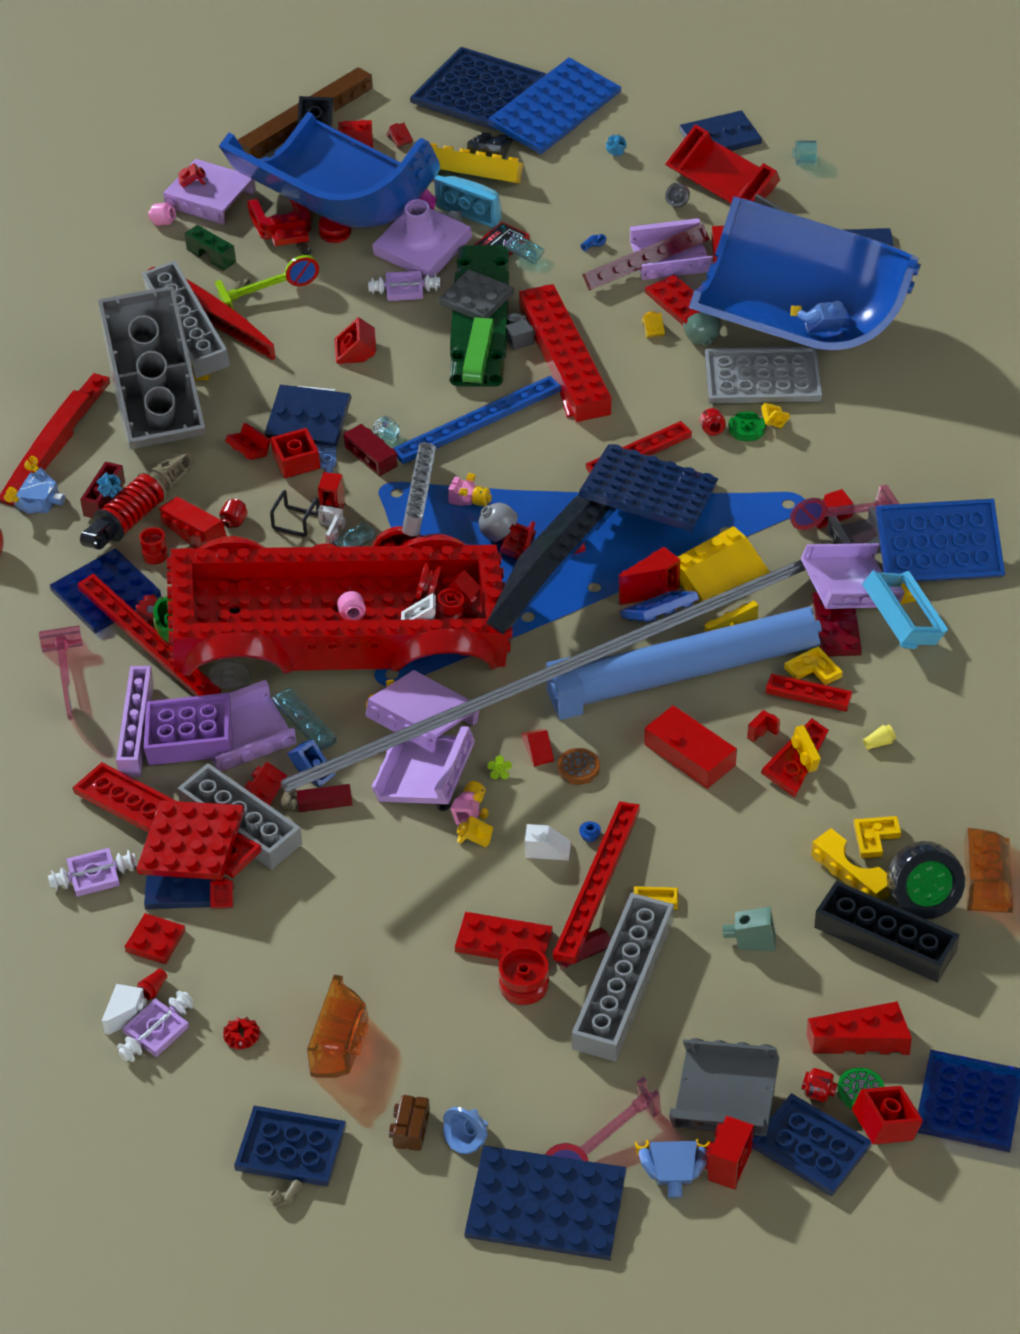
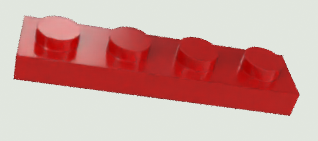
M772 673L765 694L847 712L852 698V691Z

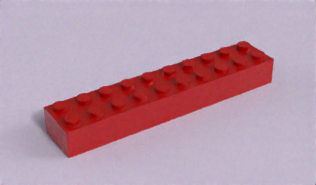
M554 284L519 291V308L521 313L526 316L527 322L535 330V336L533 337L553 378L561 385V392L568 403L575 422L611 415L612 397Z

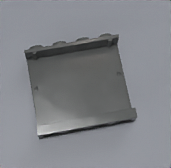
M699 1038L683 1039L686 1055L676 1108H670L669 1119L672 1126L675 1128L716 1131L718 1124H723L727 1115L753 1124V1135L767 1136L780 1060L777 1048L769 1044L756 1046L745 1042L733 1044L722 1040L710 1042Z

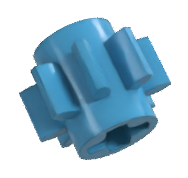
M613 134L608 137L609 141L606 142V150L609 154L620 156L625 153L624 149L627 148V143L624 137L619 134L616 136Z
M105 473L97 481L99 484L97 490L104 497L111 496V498H114L122 490L120 487L121 480L115 474L108 475V473Z

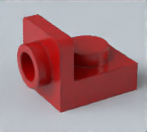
M762 710L748 724L747 739L755 742L760 736H764L766 731L777 735L780 729V719Z
M223 877L222 880L210 881L211 909L234 908L233 880Z

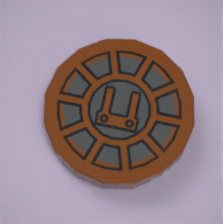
M574 748L562 753L558 759L557 769L560 777L568 780V783L582 785L590 783L596 775L598 776L600 761L594 752L585 748Z

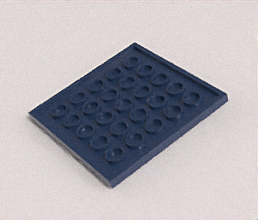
M460 47L410 97V103L497 131V129L488 124V118L544 77L546 73Z
M608 444L580 488L578 497L692 532L719 478L714 477L710 473L697 472L690 467L678 466L671 461L659 460L655 456L640 454L636 450H627L617 444Z

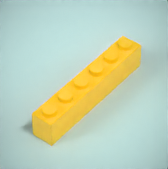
M430 143L439 160L441 170L520 184L523 163L518 162L519 158L509 157L508 160L502 159V155L492 154V157H488L485 152L476 151V154H471L468 149L460 148L459 151H454V147L444 145L443 148H438V144Z

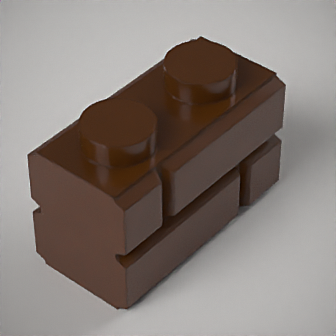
M402 1095L400 1103H395L393 1117L396 1118L395 1124H390L389 1138H393V1147L399 1149L408 1148L415 1151L422 1150L430 1113L428 1098Z

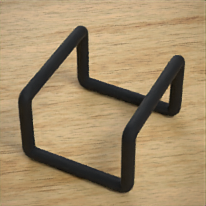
M283 490L270 510L272 528L306 537L308 535L306 520L310 514L318 516L319 498L316 497L313 500L309 509L288 505L287 491ZM282 498H284V506L287 509L306 513L302 520L304 533L275 526L274 511Z

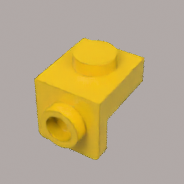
M651 311L643 315L641 321L644 324L646 338L665 335L661 313Z
M764 403L761 407L766 425L782 428L790 418V414L782 412L780 406Z
M470 816L458 826L457 833L459 835L457 842L461 844L467 838L486 848L490 844L493 826Z

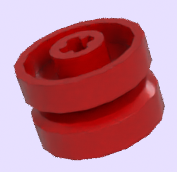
M517 946L510 948L502 955L498 968L499 989L502 996L509 1002L517 1005H530L544 998L549 990V962L545 954L531 946Z

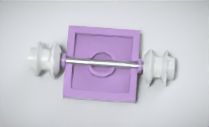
M422 271L387 272L386 282L381 277L375 281L372 277V281H368L369 292H372L373 295L375 291H379L382 295L384 287L387 289V301L423 299L424 285L428 292L431 288H434L436 292L437 288H440V277H436V273L434 277H429L427 274L424 281L422 280Z
M106 848L66 859L69 868L68 875L66 870L61 868L60 873L56 874L51 870L52 875H49L48 879L50 887L55 888L56 892L59 886H64L67 889L70 880L73 883L76 897L120 886L116 870L119 869L122 874H125V869L130 868L134 872L133 867L137 866L135 854H130L129 850L125 856L118 853L116 861H113L110 849Z
M177 991L176 999L169 998L170 1008L155 998L123 1027V1032L128 1037L125 1038V1045L121 1043L117 1045L119 1049L117 1052L120 1058L126 1062H134L135 1054L142 1055V1047L155 1057L161 1054L189 1028L188 1022L180 1016L186 1015V1008L193 1009L192 997L187 992Z

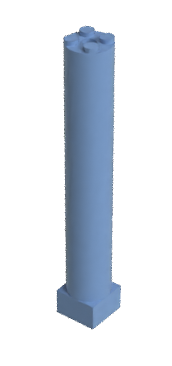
M809 606L603 657L546 681V689L559 720L583 715V705L820 646L818 633L822 631L819 620L815 621L813 609ZM570 657L547 662L546 668Z

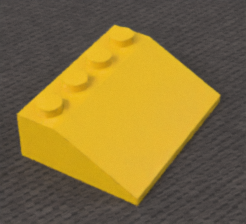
M734 526L678 556L681 559L680 586L686 591L697 592L698 602L770 573L747 537Z

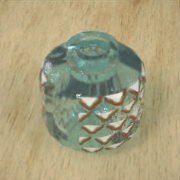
M382 416L374 422L373 432L377 437L382 438L385 443H392L399 437L400 428L391 417Z

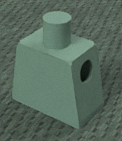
M771 907L737 912L735 914V924L723 925V938H736L738 948L741 950L776 951V931Z

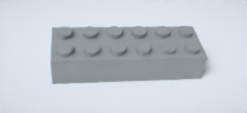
M209 763L177 788L179 801L243 805L245 811L238 833L261 845L262 852L255 858L271 870L302 845L301 829L298 825Z

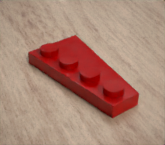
M811 718L804 727L817 752H819L829 730ZM791 740L761 771L762 775L794 798L808 773L806 766L801 763L797 748L793 747Z

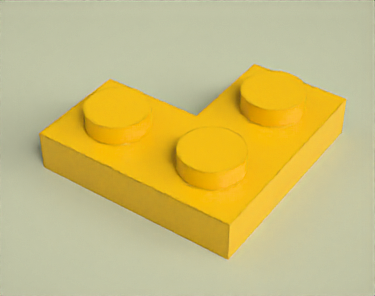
M819 646L784 663L785 670L793 678L801 679L814 673L824 685L842 678L843 671Z
M897 816L854 819L853 826L860 859L882 857L881 840L899 839L901 837Z

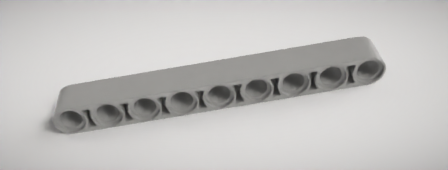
M420 443L418 447L402 532L409 536H418L421 531L436 446L431 443Z

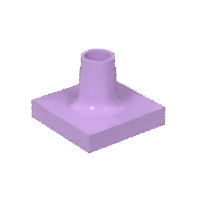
M415 199L405 205V214L399 217L372 246L375 256L407 271H422V278L425 279L427 274L429 277H434L435 273L437 275L458 253V249L472 238L470 226L430 209L429 204L425 200Z

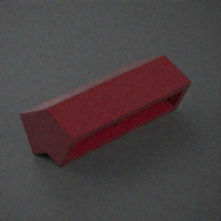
M350 784L296 790L299 812L353 806Z
M599 927L588 933L576 963L608 948L611 938L606 930ZM555 961L561 970L574 965L572 963Z

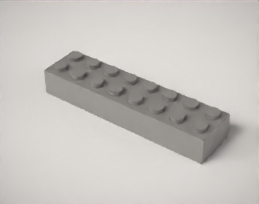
M176 261L143 272L142 277L146 290L168 286L174 287L195 378L197 379L230 366L226 347Z
M630 893L572 1031L573 1050L614 1062L617 1061L673 923L674 904Z

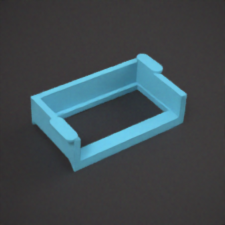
M873 570L862 583L900 641L902 648L916 649L918 645H936L948 631V628L909 570L902 574L880 573ZM904 582L933 627L915 626L889 587H900Z

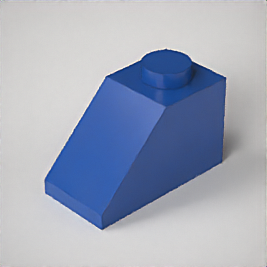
M314 740L304 741L287 753L299 772L327 761ZM335 772L313 781V783L321 787L336 774Z

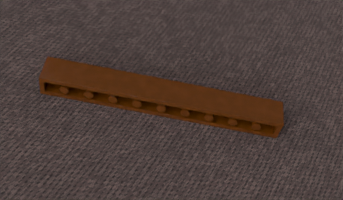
M357 67L309 97H333L335 112L373 89L372 74ZM299 103L239 138L238 142L243 150L258 159L283 144L297 127Z

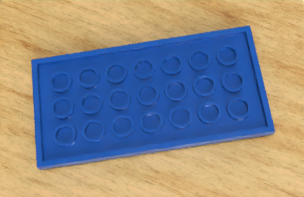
M569 57L488 118V124L541 155L621 92V86Z

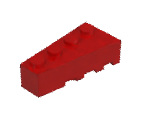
M175 497L159 507L161 522L193 548H199L211 540L227 536L221 519L179 497Z
M898 1001L808 1018L806 1036L813 1054H844V1051L856 1052V1054L880 1052V1055H890V1052H901V1055H910L912 1037Z

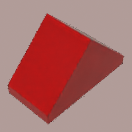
M538 729L521 734L534 767L554 762L550 739L546 729Z

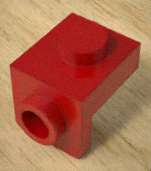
M404 122L392 124L386 134L388 138L392 137L397 148L413 141Z
M193 163L178 173L179 184L184 188L198 179L204 185L206 184V173L202 167H198Z

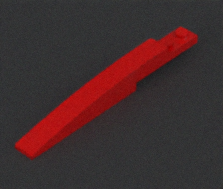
M186 279L215 328L271 360L276 359L274 344L265 335L224 302Z
M93 373L79 391L73 390L15 469L0 494V502L16 506L14 501L6 502L4 496L9 487H14L18 492L30 472L34 473L33 470L29 471L25 468L26 460L29 461L30 456H35L38 459L36 466L45 470L74 435L73 428L109 386L110 377Z

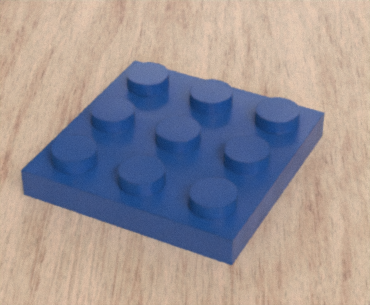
M672 590L622 609L620 614L621 618L629 619L630 621L637 620L640 622L645 620V622H651L656 620L657 615L662 613L663 615H669L675 612V608L690 607L693 605L692 602L699 600L695 591Z

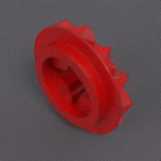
M237 1016L236 1020H229L228 1025L223 1028L225 1043L234 1049H247L253 1046L260 1037V1028L256 1021L250 1020L247 1016L245 1019H240ZM239 1028L243 1029V1031H244V1034H243L244 1038H242L241 1035L239 1034V1032H238V1029H239Z

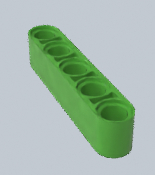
M474 318L463 366V382L482 383L493 334V318Z

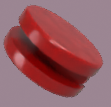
M323 216L319 219V236L322 240L329 243H339L350 237L351 227L340 225Z
M426 562L424 564L415 599L420 600L423 590L428 591L427 596L432 593L434 594L441 572L440 566L436 565L435 568L434 565L430 566V563Z

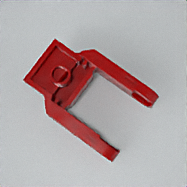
M257 199L247 201L249 216L259 237L266 240L271 238L274 246L309 241L308 233L311 231V215L308 209L290 200L294 212L282 215L274 214L266 217Z

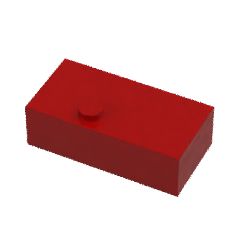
M674 705L644 729L645 746L707 789L736 766V747Z

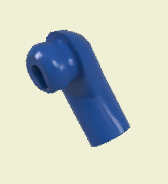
M604 234L591 235L580 247L583 251H587L591 247H600L605 244L607 238Z

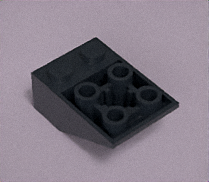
M482 132L481 135H477L468 141L467 149L470 150L471 154H476V151L485 152L488 157H492V154L502 155V159H505L512 139L508 138L507 135L495 137L491 136V133Z

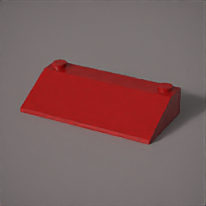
M696 124L665 163V166L729 203H732L734 196L753 202L756 194L766 198L780 182L777 170L765 163H762L760 167L713 141L710 133Z

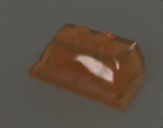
M967 828L964 839L967 911L1012 913L1013 895L1009 838H1005L1002 834L994 831Z
M334 974L307 1048L310 1075L312 1077L336 1078L349 1074L356 1056H359L361 1053L362 1037H366L368 1033L369 1017L366 1003L354 990L344 984L343 976Z

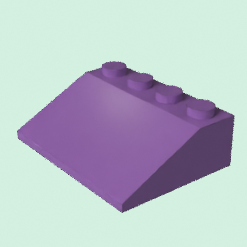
M230 693L146 702L144 751L148 765L213 759L215 756L221 755V753L233 750Z

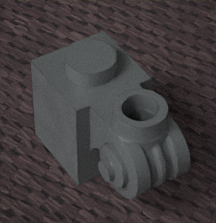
M510 313L507 316L508 324L506 325V338L513 350L533 345L535 330L527 322L526 316Z

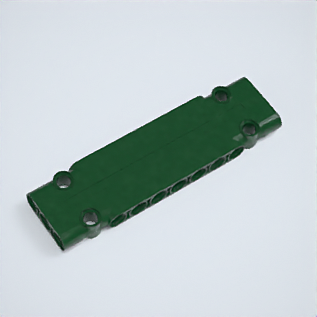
M464 245L458 249L457 272H455L454 283L468 270H472L509 285V249L506 246ZM508 299L489 317L493 318L494 326L482 383L463 382L462 380L463 366L474 318L452 310L449 377L452 385L495 387L503 383L504 358H506Z

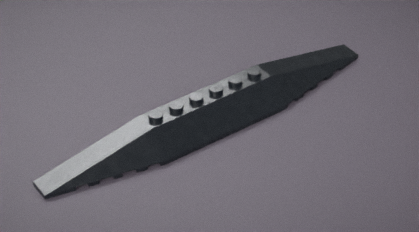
M576 496L518 558L486 624L504 635L561 572L564 564L595 530H599L617 509Z

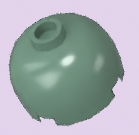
M703 312L687 318L688 322L686 324L685 322L683 323L687 338L694 344L703 346L710 345L719 336L721 330L719 318Z

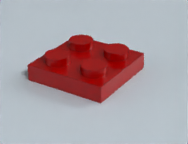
M144 913L124 946L125 952L166 965L186 931L185 925Z

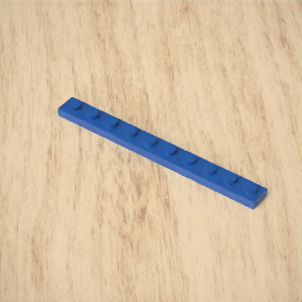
M551 376L541 379L394 447L398 455L397 459L402 464L412 461L417 457L420 443H431L436 446V449L560 392L561 385Z

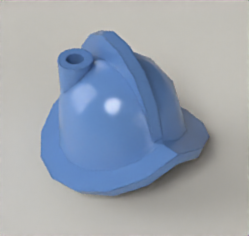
M452 1107L445 1112L443 1116V1134L450 1148L460 1154H471L477 1151L484 1144L488 1135L486 1131L488 1129L487 1121L482 1119L476 1109L468 1111L461 1107Z

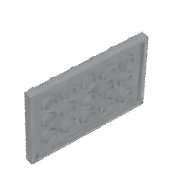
M816 348L705 349L709 404L822 401Z

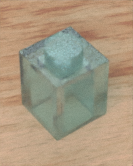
M796 141L795 148H792V158H795L796 165H816V141Z

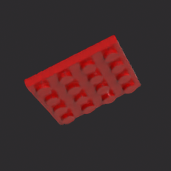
M160 800L136 868L139 875L222 880L245 811L243 805Z

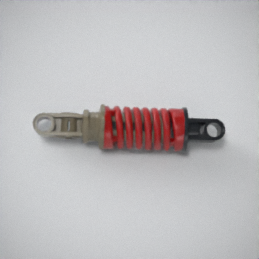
M173 451L157 467L152 468L149 472L139 473L118 495L104 505L102 509L94 513V523L80 535L81 545L101 550L111 540L120 541L123 539L124 535L133 526L137 525L159 503L166 500V492L186 472L192 469L194 465L193 456Z

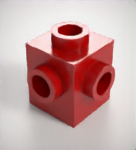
M155 595L143 596L144 600H139L140 605H136V611L148 624L154 623L153 613L148 612V607L150 605L154 607L159 598H156Z

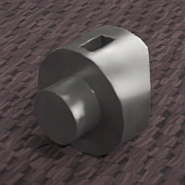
M672 183L666 190L665 200L671 206L682 207L690 199V191L684 184Z

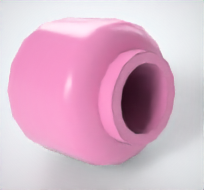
M169 203L153 204L149 211V219L156 226L171 225L176 218V211Z
M349 591L339 597L337 603L338 610L344 620H360L365 615V603L359 593Z

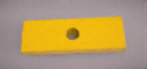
M754 600L748 604H742L731 612H726L715 620L708 621L704 625V632L758 619L759 604Z

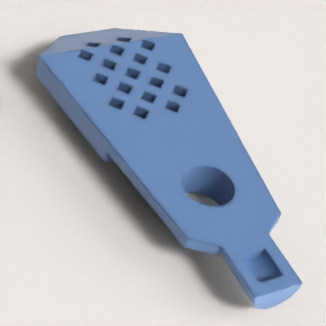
M315 444L319 451L320 467L325 469V472L333 473V468L336 466V446Z

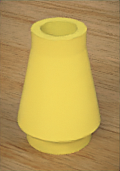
M889 724L886 726L882 725L864 738L863 743L866 749L870 750L892 744V741L896 740V735Z

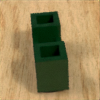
M199 225L185 232L188 251L198 257L207 252L211 258V264L223 271L236 263L235 248L231 243Z

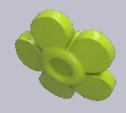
M496 756V763L490 761L487 765L489 770H493L490 776L495 780L499 778V775L502 779H507L509 772L506 770L512 768V763L510 761L504 762L503 756Z

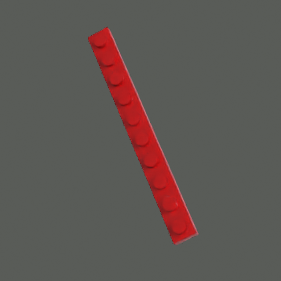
M94 573L77 583L78 589L194 696L222 694L221 689L198 668L191 675L174 673L173 659H169V646L173 645H169L168 642L163 640L150 624Z
M618 802L554 949L553 960L572 964L576 963L639 815L640 804Z

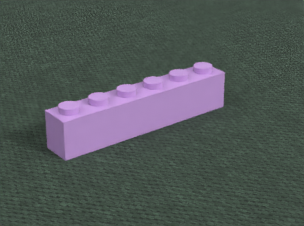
M130 666L116 761L118 771L130 777H141L146 702L152 700L154 686L151 666Z

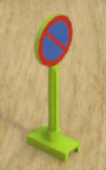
M302 255L292 259L287 264L283 274L237 290L227 291L221 280L214 283L218 290L219 299L234 310L232 301L284 281H288L291 285L298 287L308 285L317 278L319 265L312 256Z

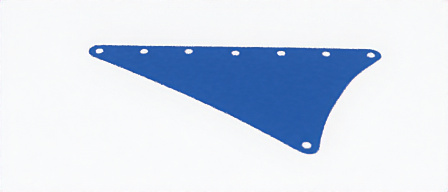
M390 482L379 488L378 494L384 506L390 527L403 526L411 482ZM429 484L420 531L421 535L445 534L457 538L467 545H497V552L501 553L500 549L503 539L498 542H493L492 540L490 542L480 531L478 523L481 510L484 507L474 505L473 503L472 505L463 506L450 504L448 496L449 485ZM489 488L492 501L488 505L494 503L508 505L517 513V523L528 527L531 521L535 522L534 530H536V535L531 542L532 544L562 510L579 495V492ZM393 489H400L403 491V494L400 497H393L390 492ZM793 492L712 493L692 532L617 509L599 530H595L584 542L586 551L573 554L564 564L561 572L525 610L524 613L530 612L534 614V620L526 622L522 620L521 615L512 625V638L618 593L619 575L663 547L678 557L720 534V529L723 527L731 528L734 526L747 537L789 519L793 508L783 507V501L792 500L795 503V507L805 499ZM501 553L500 567H503L504 570L502 582L506 583L517 559ZM598 583L601 589L598 592H591L588 590V585ZM459 653L429 655L408 663L398 671L399 675L395 679L386 677L385 673L390 669H376L374 677L378 683L386 686L387 680H394L396 682L413 670L426 675L471 655H460Z

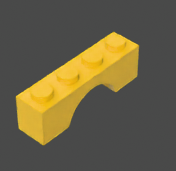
M830 828L812 841L811 856L816 862L824 865L832 875L842 880L844 884L882 901L890 896L886 881L887 873L880 867L866 869L851 864L845 857L847 840L835 830Z

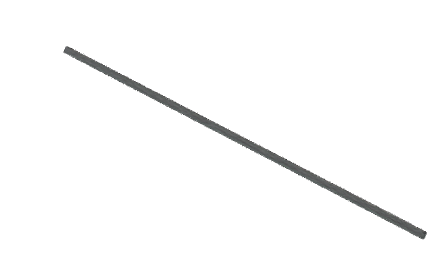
M800 559L281 781L282 789L285 792L292 791L803 572L806 569Z

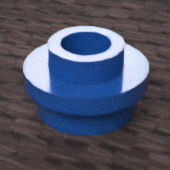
M588 821L580 826L579 834L583 840L594 842L601 835V827L596 822Z

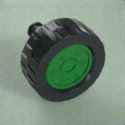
M932 841L912 843L900 850L888 867L886 881L893 900L901 909L923 919H934L945 915L962 898L966 880L964 869L955 855L941 844H936Z

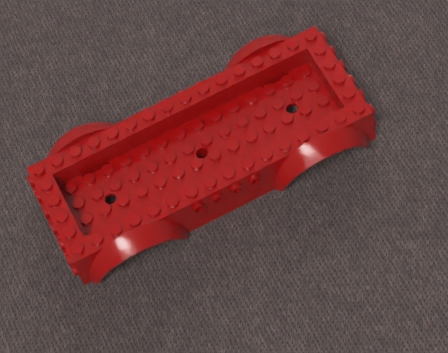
M445 534L421 535L408 540L401 546L266 548L248 538L225 536L211 540L199 548L171 549V557H167V570H171V572H167V584H171V586H167V599H171V601H168V614H172V616H168V628L172 629V631H169V645H173L169 646V659H173L174 673H182L184 675H191L194 670L208 662L230 657H251L275 664L283 673L309 670L391 669L392 671H400L404 666L416 659L442 653H459L460 655L477 657L486 662L491 670L497 667H505L507 653L511 651L509 639H512L513 636L512 626L503 635L486 624L506 584L502 582L504 570L503 567H500L501 553L497 552V545H467L457 538ZM426 562L430 563V566L434 565L435 568L436 565L441 567L434 595L443 585L464 570L482 587L476 593L478 598L470 605L468 603L464 604L462 619H436V609L435 619L401 620L402 611L426 598L428 595V591L423 590L420 600L415 599ZM354 591L362 596L366 611L360 620H344L340 616L337 603L339 597L345 592ZM231 608H238L240 612L232 614L229 610Z

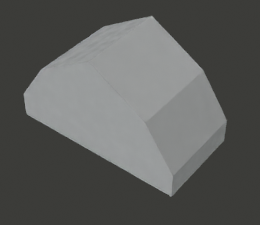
M168 286L98 299L116 401L129 448L135 449L205 435L204 420L174 287Z

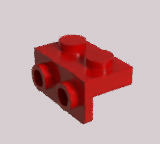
M243 423L241 432L227 435L225 442L232 446V449L242 453L245 458L255 460L256 458L267 456L271 440L248 423Z
M531 521L528 527L516 523V525L512 523L509 527L511 532L503 538L500 552L518 560L522 553L531 545L536 535V530H534L535 522Z
M266 761L262 767L257 766L251 774L253 780L251 782L248 781L243 788L270 806L282 785L281 781L286 779L288 775Z

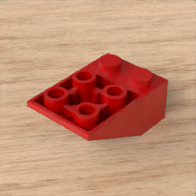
M663 547L628 570L623 571L619 575V604L624 605L646 601L666 592L679 589L681 559Z

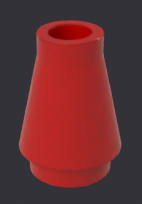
M159 968L139 981L137 988H143L144 997L147 1001L154 999L164 981L168 978V975L163 969Z

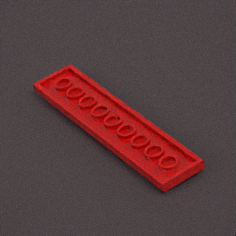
M103 762L72 787L74 794L147 833L150 831L160 800L176 801ZM237 833L224 874L234 878L262 852L261 845Z

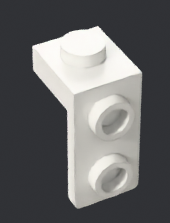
M320 505L318 509L319 524L330 526L326 533V543L333 545L334 542L338 541L340 530L345 527L346 520L343 518V510Z

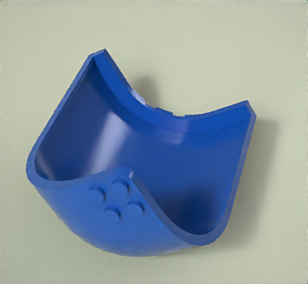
M310 112L306 113L289 138L274 152V156L270 158L257 159L246 153L236 137L230 132L219 145L229 163L239 173L328 220L353 228L382 226L405 214V205L411 200L419 199L440 170L439 160L431 144L423 138L418 139L402 162H399L316 120Z
M734 196L715 256L718 257L716 263L711 264L706 275V282L703 281L702 285L694 290L689 308L809 347L823 350L848 349L873 339L894 320L902 308L907 294H911L915 282L912 279L914 275H918L921 264L918 263L919 258L888 244ZM840 301L843 303L844 308L847 309L849 319L843 323L838 331L807 333L805 322L797 316L790 315L791 306H802L803 311L809 312L819 303Z

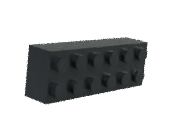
M837 880L817 908L815 914L814 928L937 983L957 952L960 934Z

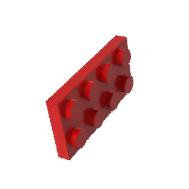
M675 274L645 287V294L681 325L684 322L685 324L688 322L687 318L700 312L689 308L694 291Z
M465 911L455 943V952L500 960L502 955L510 948L531 946L539 949L546 956L553 933V926Z

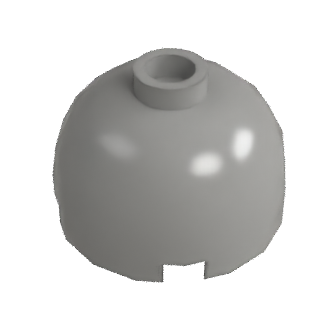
M504 503L487 505L481 510L478 523L480 531L490 542L491 540L498 542L511 532L509 527L512 523L516 525L518 515L511 507Z

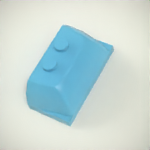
M437 175L434 178L435 197L437 198L436 207L446 211H461L462 217L492 228L499 224L502 213L499 193L497 191L456 176L442 177Z

